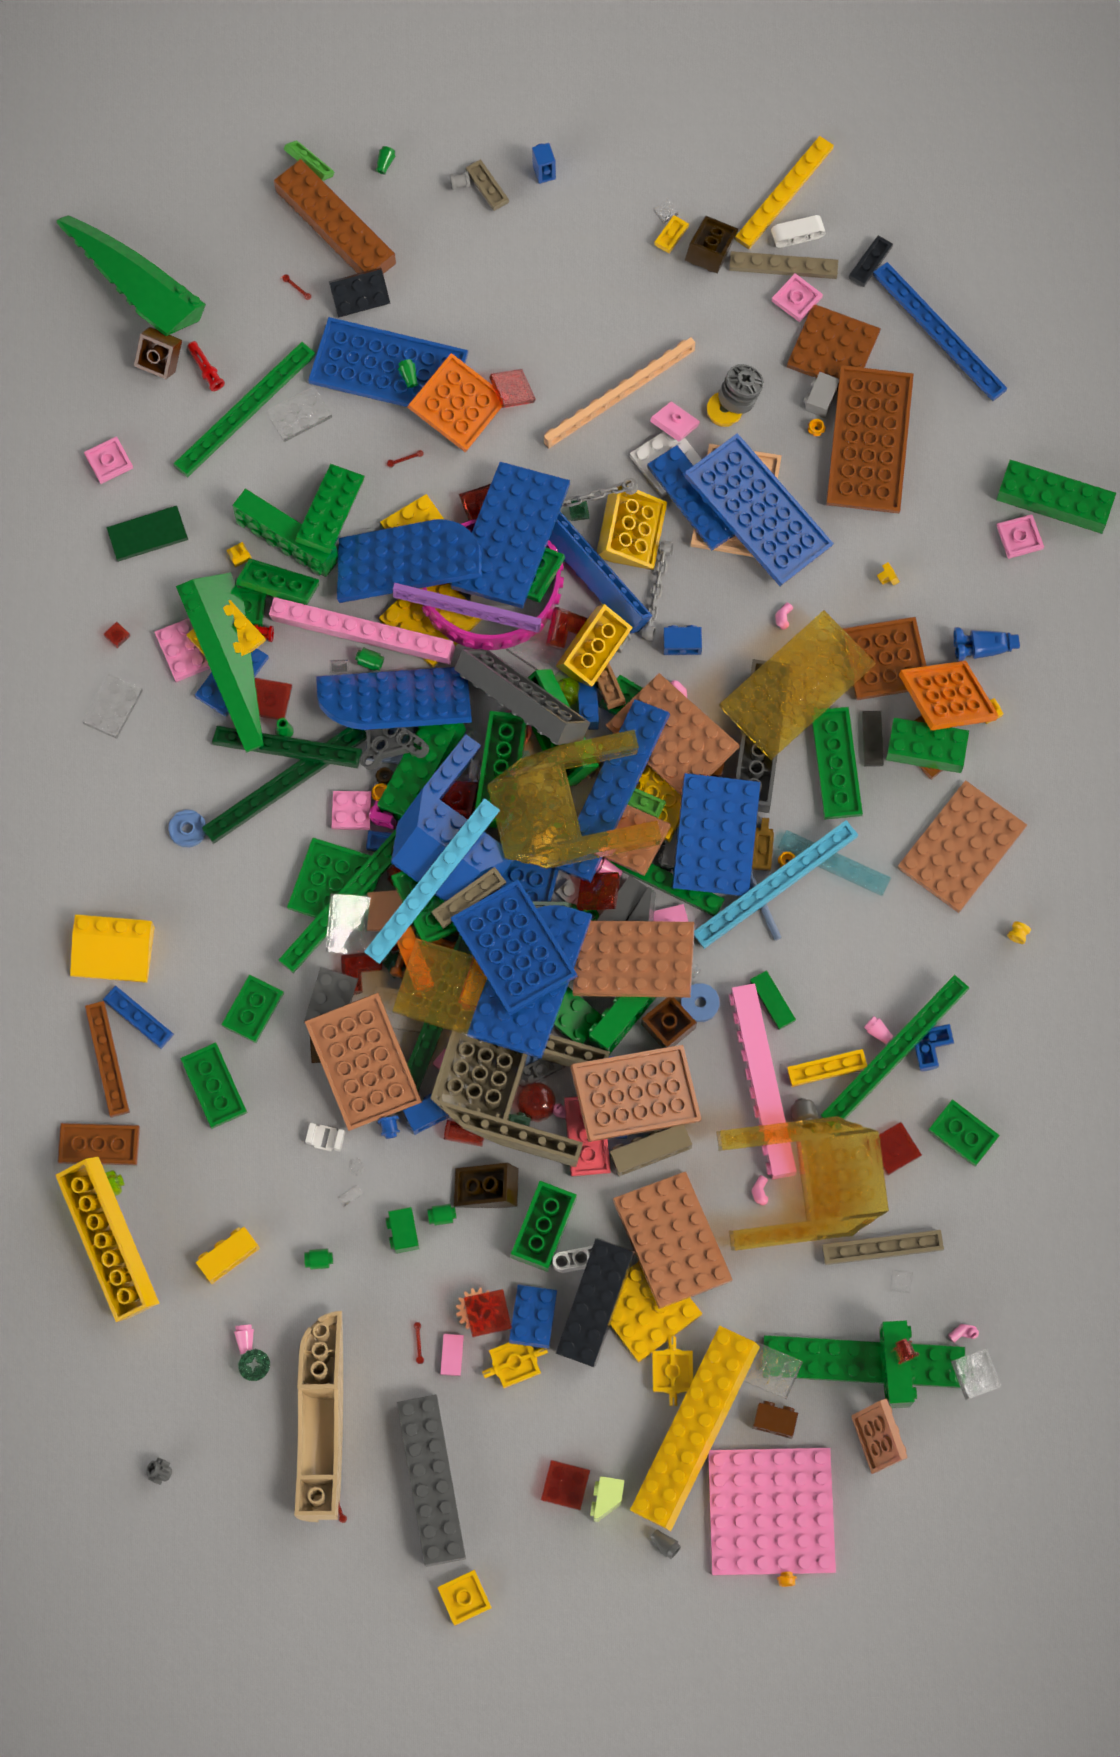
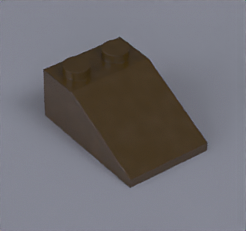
M705 216L689 244L684 261L718 274L739 229Z
M508 1162L455 1168L454 1207H517L519 1168Z

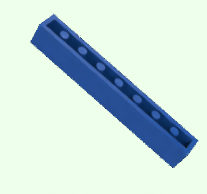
M559 512L549 541L556 547L559 553L564 554V561L587 584L588 589L596 594L599 601L633 627L629 632L630 634L641 631L653 615L568 519Z

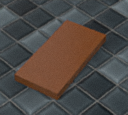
M61 1123L58 1163L77 1164L88 1158L99 1157L102 1165L137 1166L140 1126Z

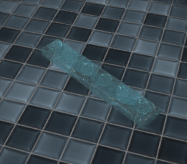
M786 830L778 849L798 856L813 845L814 842ZM835 853L817 866L883 896L891 880V877L838 853Z

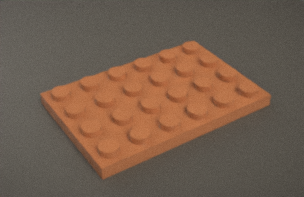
M660 673L606 724L607 729L617 737L635 699L668 711L670 716L647 765L681 796L684 773L711 776L740 747L734 739Z
M965 780L897 868L960 913L1025 830L1027 824Z
M591 921L574 970L578 977L573 982V995L691 998L694 922Z
M379 992L305 1021L348 1131L422 1102Z
M683 1045L576 1063L570 1066L588 1142L686 1125L702 1120Z
M686 1172L613 1198V1203L658 1309L732 1282L731 1274Z

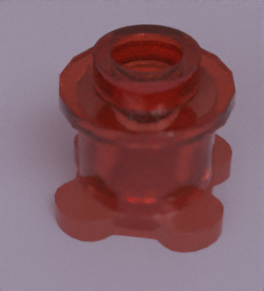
M905 1338L895 1343L897 1347L894 1348V1351H897L901 1359L899 1364L918 1357L919 1353H915L911 1345L912 1340L907 1341Z

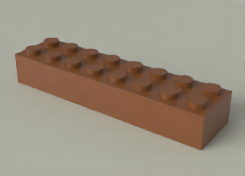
M301 159L274 179L275 191L357 274L380 267L384 274L396 264L395 253Z

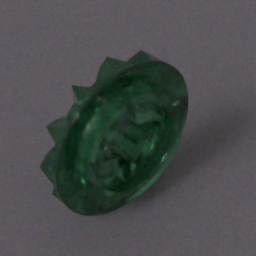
M256 1348L247 1350L246 1353L241 1355L239 1360V1372L246 1380L258 1381L264 1378L270 1369L269 1357L264 1351ZM255 1357V1361L260 1365L255 1366L252 1371L251 1366L247 1364L252 1363Z

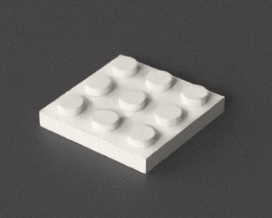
M664 431L630 453V458L661 498L667 492L647 468L648 463L676 445L679 446L693 466L702 460L685 438L678 442Z

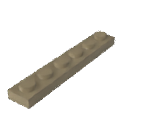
M731 251L729 271L790 276L797 274L802 277L837 279L838 260Z
M941 1230L823 1244L822 1249L825 1265L943 1251L944 1246Z

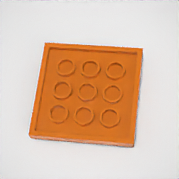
M451 353L407 408L466 453L508 401L509 397Z
M967 661L904 669L899 673L902 682L930 730L996 721L999 716Z

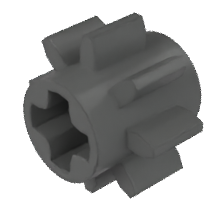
M159 1457L156 1461H151L146 1470L147 1475H149L148 1480L161 1485L162 1481H168L172 1474V1469L169 1467L170 1462Z

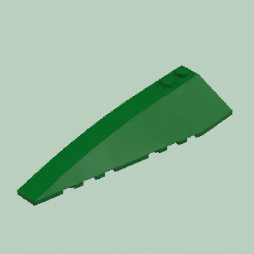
M67 215L57 219L56 223L69 237L75 239V244L78 247H82L85 250L86 257L88 259L92 258L95 261L94 266L110 283L117 286L116 290L119 294H124L127 297L126 301L128 304L136 307V313L163 335L168 336L200 321L206 304L148 259L110 235L72 216Z
M231 572L196 578L177 585L176 589L246 753L264 746L252 654L248 653L241 656V653H235L233 643L239 641L237 628L234 626V616H227L223 609L224 606L230 605L229 600H231L246 617L245 604Z

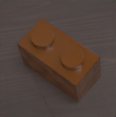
M763 1401V1403L758 1404L752 1429L792 1439L799 1413L794 1412L795 1409L792 1407L783 1406L782 1409L775 1407L773 1402Z

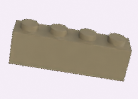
M683 1124L669 1127L664 1131L655 1130L649 1133L648 1137L643 1139L642 1137L634 1138L630 1144L625 1146L623 1144L616 1145L610 1151V1157L618 1177L690 1150L692 1149V1142Z

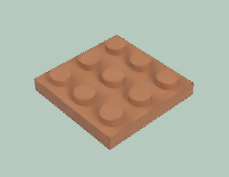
M627 805L603 857L645 876L671 825Z
M887 1399L880 1400L851 1415L872 1474L908 1458L906 1447L902 1443L899 1428L894 1421L892 1408L888 1404Z

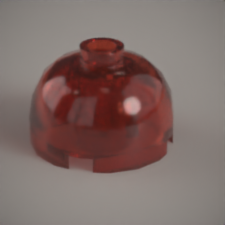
M532 1082L521 1089L517 1097V1107L519 1113L525 1119L541 1122L547 1120L553 1114L556 1098L548 1085L541 1082Z

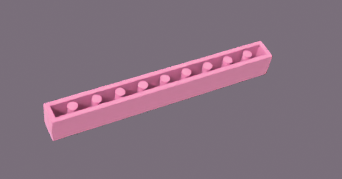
M275 597L269 612V616L275 622L449 665L455 651V645L451 640Z
M754 983L733 987L731 994H729V1002L735 1008L733 1020L734 1024L739 1026L737 1038L739 1043L742 1042L744 1050H741L742 1060L746 1061L748 1067L745 1069L746 1079L751 1081L752 1087H749L750 1097L755 1099L756 1106H753L754 1116L759 1118L760 1125H757L759 1137L763 1136L764 1144H761L763 1156L767 1155L768 1159L766 1171L768 1175L771 1174L772 1180L795 1176L797 1172L756 986Z

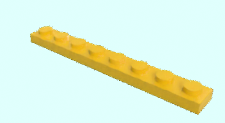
M819 136L738 232L735 240L747 249H750L829 155L834 145Z

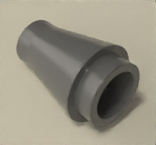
M658 1529L650 1537L662 1554L670 1559L681 1548L677 1540Z

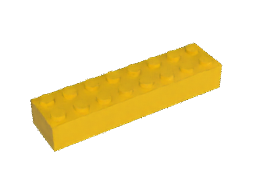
M99 1157L85 1159L56 1174L58 1184L115 1321L120 1322L130 1319L160 1304Z

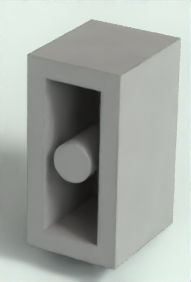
M819 372L818 377H814L810 386L812 388L811 393L807 392L805 396V411L826 418L837 393L839 379Z

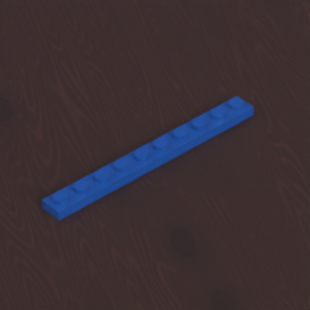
M888 262L873 272V276L992 401L1007 391V387Z

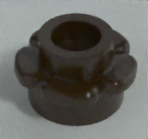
M382 767L376 772L375 777L378 783L388 785L394 773L389 768Z

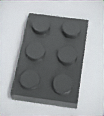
M320 967L304 1023L306 1020L351 1003L358 978Z

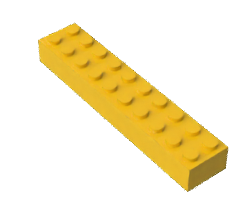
M719 1325L630 1511L671 1532L760 1348L756 1342Z

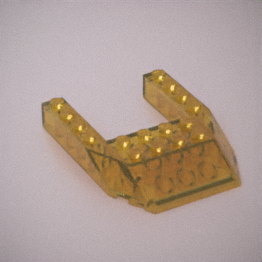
M635 730L558 745L521 758L488 784V790L492 804L500 810L495 819L505 859L518 860L522 863H530L548 869L660 845L662 837L657 820L582 836L565 770L637 754L639 746Z
M836 1116L716 1131L719 1151L796 1142L806 1221L729 1230L730 1245L733 1251L853 1236L859 1230L889 1211L879 1132Z

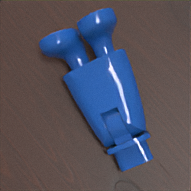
M954 627L953 643L957 661H963L967 656H973L974 659L1011 652L1012 649L1020 648L1018 634L1011 635L1010 632L1006 634L1005 632L971 630L970 636L964 635L960 627Z

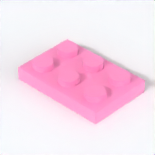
M189 618L155 631V635L176 682L210 669L206 657L186 635L193 629Z

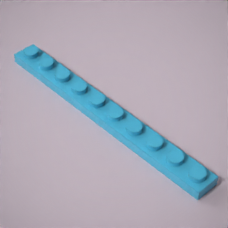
M484 798L364 951L379 964L384 960L500 812L498 808Z
M847 820L697 928L694 931V937L705 949L856 839L858 834Z

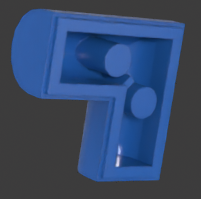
M950 1024L933 1027L915 1046L920 1071L937 1069L939 1063L935 1048L954 1044Z

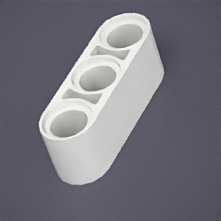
M819 215L780 223L771 228L776 247L778 248L816 240L826 234L821 216Z
M593 1246L556 1253L553 1257L554 1269L559 1273L585 1269ZM583 1254L587 1260L584 1263H579L576 1261V1257ZM564 1258L567 1260V1265L559 1267L556 1261Z

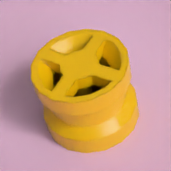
M1014 921L1012 924L1013 929L1009 931L1007 937L1018 944H1025L1026 935L1030 933L1031 928L1024 923Z

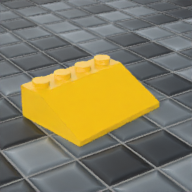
M618 486V487H617L618 490H622V489H623L622 486ZM639 490L632 495L625 492L608 494L596 552L602 559L609 562L653 570L667 502Z
M75 914L72 932L70 976L148 983L155 930L153 922Z

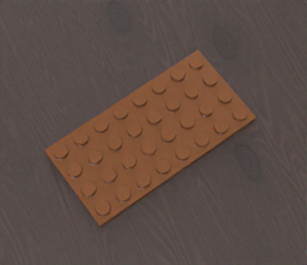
M841 365L826 505L900 514L914 373Z

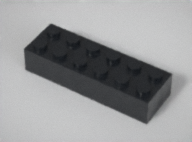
M595 1238L556 1354L591 1367L596 1366L635 1251Z

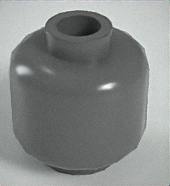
M800 1098L791 1106L790 1111L795 1125L802 1129L811 1128L815 1125V1122L818 1120V1113L813 1101Z

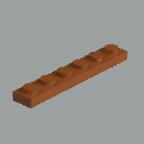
M101 1001L85 1005L110 1117L130 1113L105 1002Z

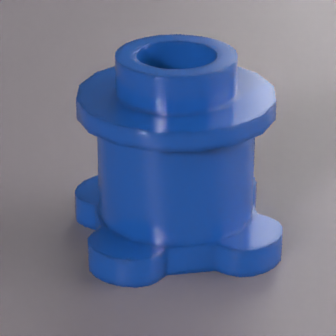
M398 1116L384 1117L377 1121L378 1124H381V1136H385V1139L395 1138L397 1133H400L396 1123L397 1119H399Z

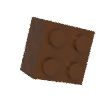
M152 327L147 328L140 334L134 366L161 378L168 379L176 372L182 340L172 335L165 336Z
M675 997L665 998L641 1019V1025L662 1048L676 1046L694 1031L697 1022Z

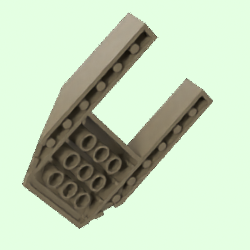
M470 1024L453 1026L431 1100L467 1131L501 1146L577 1167L583 1142L508 1121L528 1055L468 1037L467 1031ZM550 1035L542 1059L570 1067L576 1063L609 1058L610 1052Z

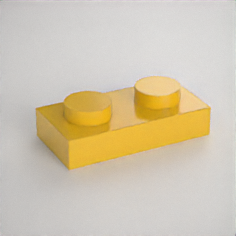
M673 215L655 240L654 245L670 254L688 229L689 223Z

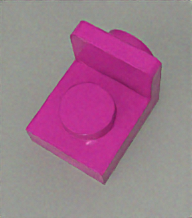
M376 801L370 809V819L374 825L395 830L397 821L393 814L386 811L381 812L377 806L379 801Z

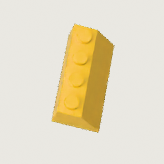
M605 604L597 606L564 652L556 667L570 678L592 687L633 627Z

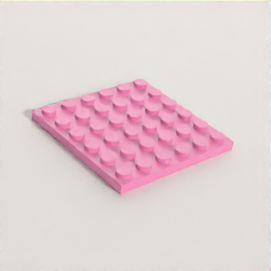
M830 1448L709 1451L712 1576L781 1574V1572H792L793 1574L836 1573Z

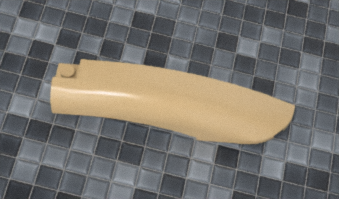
M342 1311L331 1312L319 1317L318 1321L305 1331L299 1350L297 1385L298 1455L294 1516L299 1520L307 1522L338 1520L343 1443Z

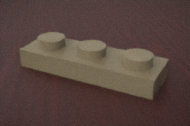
M481 159L466 167L468 175L493 211L509 203L508 197Z

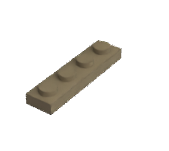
M494 867L433 910L432 914L444 929L452 923V916L493 894L506 885V881Z

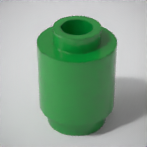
M363 647L362 650H358L355 660L358 661L357 665L373 671H380L384 657L381 656V653Z
M451 1203L436 1205L427 1209L429 1225L451 1224L453 1219H457L456 1209L451 1207Z
M328 1248L312 1249L309 1252H304L305 1268H310V1270L330 1268V1264H333V1252H329Z

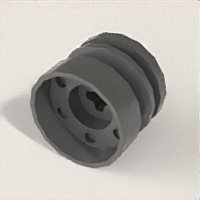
M737 364L731 367L719 389L718 397L720 403L724 408L733 413L743 414L751 411L763 389L764 380L757 369L746 364Z

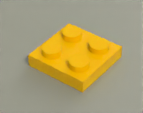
M475 1570L437 1587L454 1626L492 1609Z

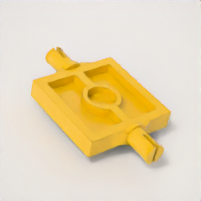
M672 1336L668 1337V1349L652 1351L653 1392L669 1394V1406H673V1398L674 1406H678L677 1394L687 1392L693 1381V1350L682 1351L676 1349L677 1337L673 1336V1344Z
M508 1342L489 1350L493 1367L483 1370L482 1374L484 1379L496 1374L503 1388H508L540 1375L541 1371L537 1364V1357L548 1354L546 1348L534 1350L532 1346Z

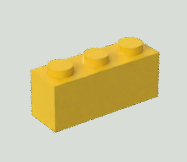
M245 1227L236 1228L230 1233L231 1236L228 1239L218 1241L214 1245L215 1248L209 1253L206 1251L198 1257L196 1264L211 1284L215 1283L260 1249Z

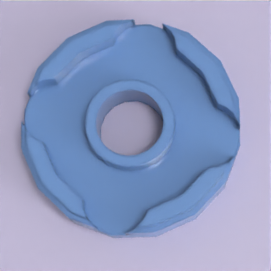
M183 810L176 813L172 820H170L168 831L175 844L190 848L203 841L206 834L203 832L202 827L206 823L204 818L196 811ZM187 824L193 826L192 831L189 833L182 831L183 827Z
M701 983L691 986V998L682 997L681 1005L696 1022H706L715 1016L719 1009L720 1001L716 990L709 985ZM699 998L704 999L706 1005L699 1008L695 1005V1001Z

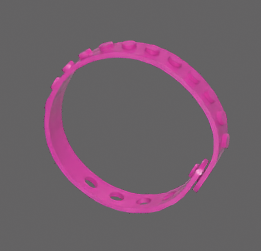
M477 519L462 523L461 525L465 526L472 533ZM548 541L546 548L557 551L556 547ZM563 563L555 575V587L551 598L537 617L541 618V628L538 633L543 630L547 621L552 619L555 613V605H559L561 599L559 588H563L564 577H560L561 571H563ZM422 606L424 615L428 616L436 630L440 631L450 640L472 649H507L524 643L535 634H538L537 632L524 629L498 635L475 634L453 625L439 614L434 607Z

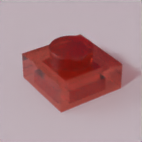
M118 622L114 623L103 634L116 648H119L130 637V633Z

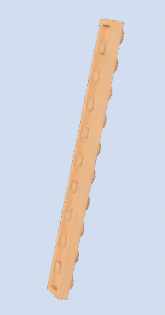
M691 337L687 340H682L677 347L667 350L661 358L652 360L646 368L637 370L631 378L624 379L620 382L619 386L609 389L601 398L594 399L588 407L579 409L570 419H564L555 429L551 428L546 432L544 444L548 449L694 352L695 341Z

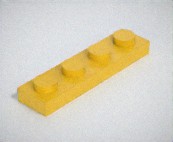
M860 1049L787 1067L791 1087H796L861 1071L868 1065L864 1051Z

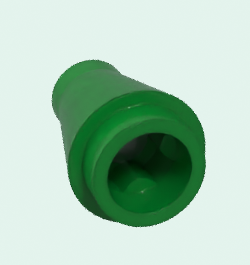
M382 146L378 154L376 172L383 175L386 174V171L396 157L394 149Z
M411 359L398 363V371L404 379L407 388L417 386L415 363Z
M280 718L277 721L275 734L291 737L294 733L293 726L287 719Z

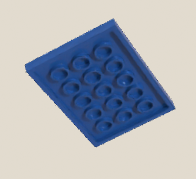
M684 773L672 883L673 889L743 896L750 891L760 782Z
M519 880L512 882L451 917L454 926L509 1016L578 977Z

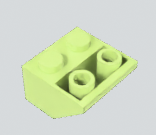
M600 1476V1480L595 1481L593 1495L597 1496L596 1502L592 1501L590 1516H594V1522H599L621 1505L624 1480Z

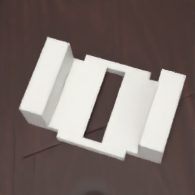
M310 1123L305 1142L317 1149L341 1152L345 1131L341 1129L337 1131V1128L324 1125L316 1126V1124ZM325 1128L330 1129L326 1148L321 1147Z

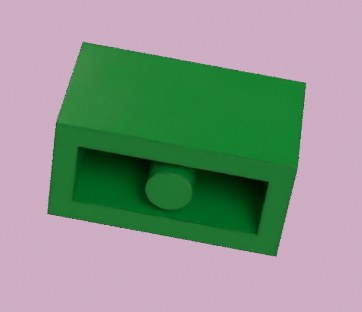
M412 1207L388 1211L389 1217L385 1219L387 1229L392 1230V1237H389L391 1249L395 1248L396 1254L420 1249Z

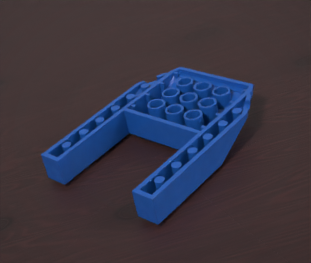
M468 735L462 738L397 823L391 863L417 882L422 879L467 821L465 817L442 802L441 799L475 758L481 747L479 743ZM543 790L502 844L483 832L435 895L446 902L494 867L503 877L553 812L558 800Z

